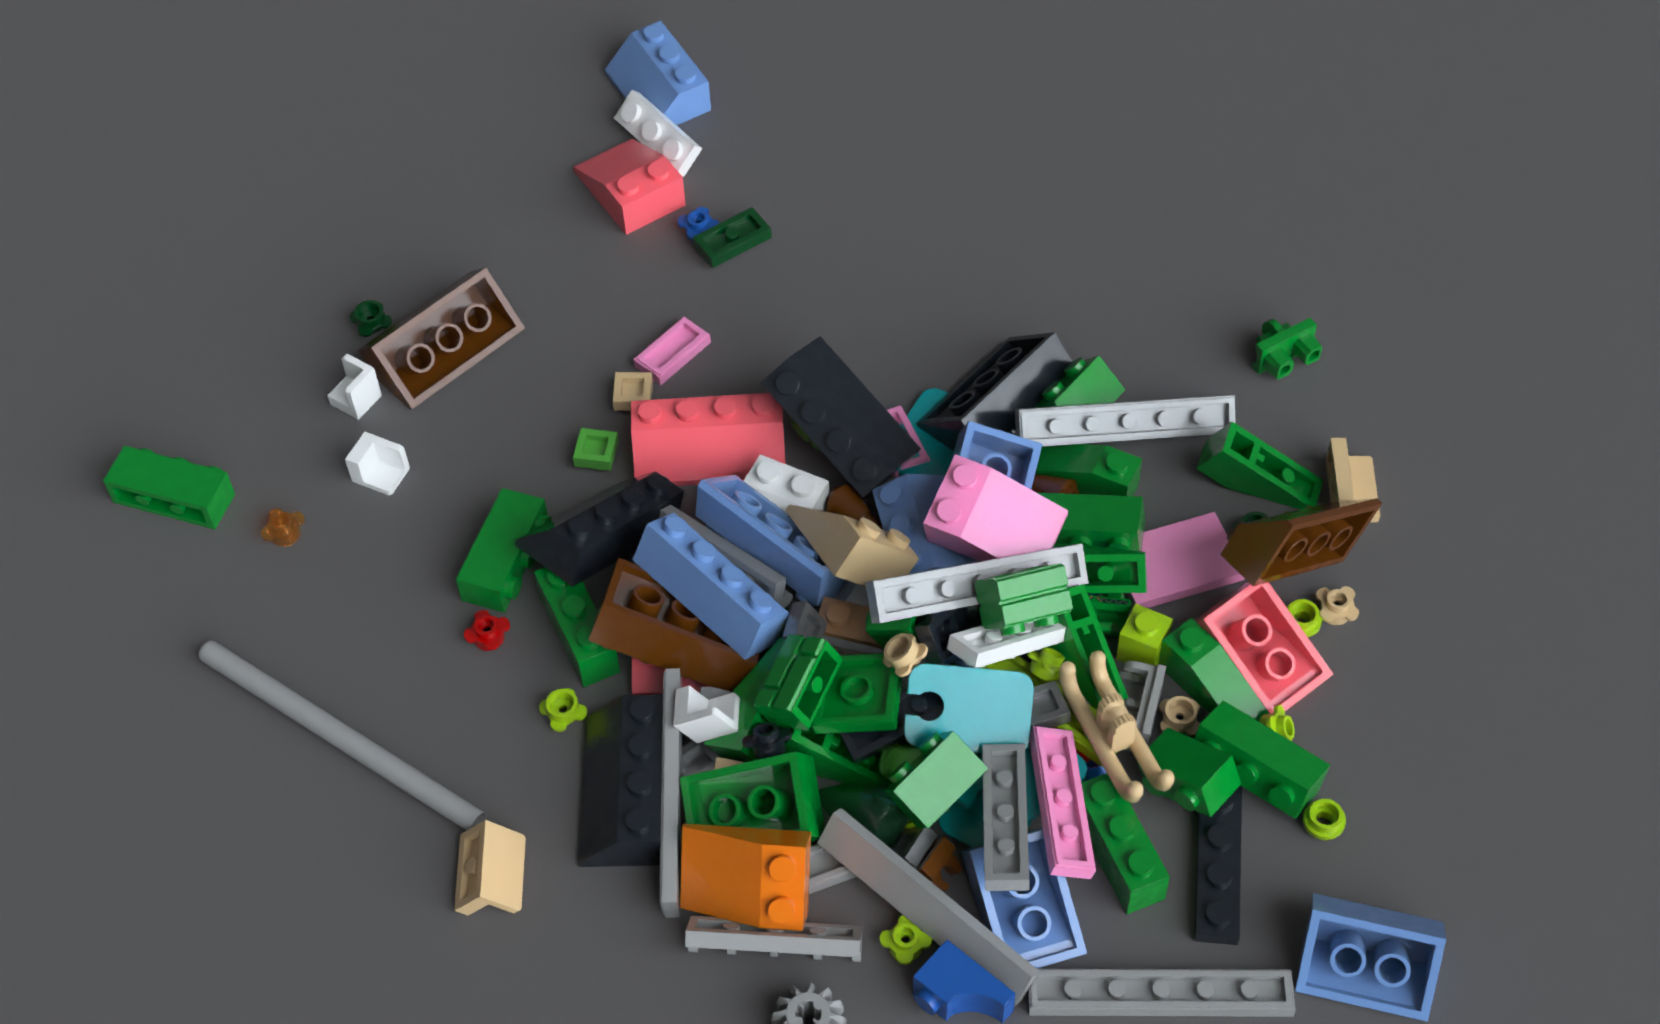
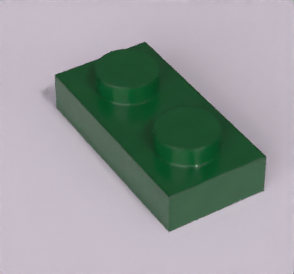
M751 207L694 236L693 246L711 268H714L771 239L772 232L770 226Z

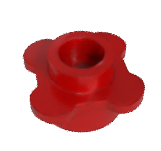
M487 610L476 612L474 614L475 621L472 626L464 631L465 641L470 644L474 643L477 648L483 651L497 649L504 642V632L509 631L510 621L506 617L497 618L491 616ZM485 628H490V629H491V630H489V631L484 632V629H485Z

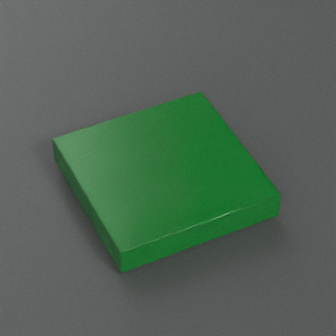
M884 653L841 656L843 661L813 720L812 728L815 734L897 730L902 677L896 675L895 668L887 667L883 663Z

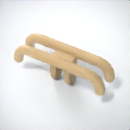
M1097 650L1092 652L1089 658L1091 677L1102 698L1099 701V707H1097L1096 718L1079 689L1075 665L1070 661L1063 662L1059 668V679L1064 696L1119 795L1125 801L1135 803L1141 799L1144 790L1143 785L1139 781H1131L1115 754L1126 748H1130L1150 784L1159 791H1168L1174 783V773L1168 769L1161 770L1136 726L1134 717L1126 709L1123 698L1117 693L1109 678L1105 654Z

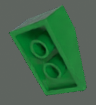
M795 751L679 777L686 824L810 831L811 842L818 841L825 829L813 756Z

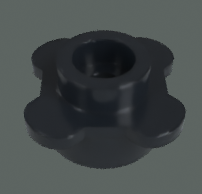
M766 722L757 725L753 729V734L742 739V744L745 748H752L753 755L758 759L782 755L786 751L785 741L792 738V732L789 728L780 729L775 723Z

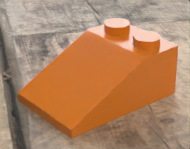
M683 824L680 908L757 928L803 931L809 906L811 832Z

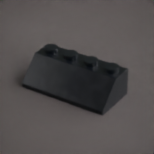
M1056 332L1009 337L923 416L916 425L952 451L955 449L958 434L968 421L1013 434L1016 432L1015 409L1034 408L1044 398L1042 396L1044 389L1053 382L1060 381L1066 375L1064 369L1072 360Z
M821 336L787 358L761 382L764 388L864 500L873 493V489L886 482L921 450L917 443Z
M656 471L625 480L516 539L515 546L573 587L613 564L618 558H623L637 550L646 524L659 519L661 509L673 505L680 510L684 490Z
M663 694L623 695L586 717L579 851L580 867L660 865Z

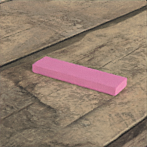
M1033 726L1030 731L1029 742L1049 873L1055 876L1091 879L1096 872L1073 731Z

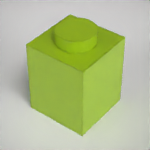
M1135 604L1120 632L1116 660L1123 663L1136 661L1158 666L1162 640L1171 634L1173 618Z

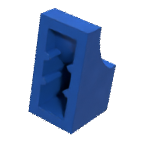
M948 940L941 945L913 976V995L916 1003L926 1013L930 1015L936 1013L945 1021L957 1013L978 1012L989 1015L1004 1023L1014 1011L1015 992Z

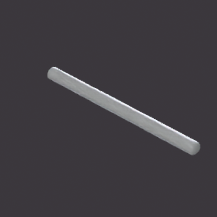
M207 641L200 647L198 655L203 663L467 831L486 820V813L216 641Z

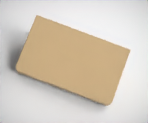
M1331 438L1325 459L1330 502L1378 498L1372 457L1349 456L1346 438ZM1380 509L1376 512V514L1370 522L1379 521Z
M484 820L460 834L454 911L468 916L487 905H492L511 913L521 910L526 842L523 834L488 820Z

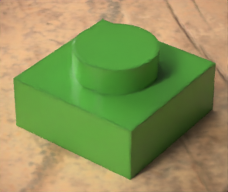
M581 428L573 455L574 467L611 471L619 443L618 432Z

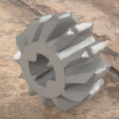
M812 982L807 986V992L801 993L793 985L790 989L791 999L779 996L776 1002L779 1011L771 1015V1024H805V1019L810 1018L813 1019V1024H847L846 1018L841 1016L844 1012L841 1000L832 1001V991L829 987L816 994L815 985Z

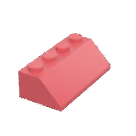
M770 393L631 401L634 478L656 471L677 486L698 485L701 479L736 475L744 481L760 454L786 464L783 409Z

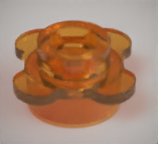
M279 508L271 510L268 513V524L261 530L262 538L265 541H272L274 544L282 547L290 546L297 542L301 536L300 526L305 522L304 515L298 511L294 513L284 512Z

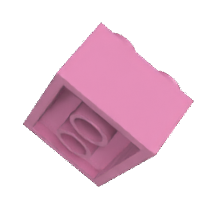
M955 454L923 522L928 542L978 561L1053 548L1068 515V510L991 467Z

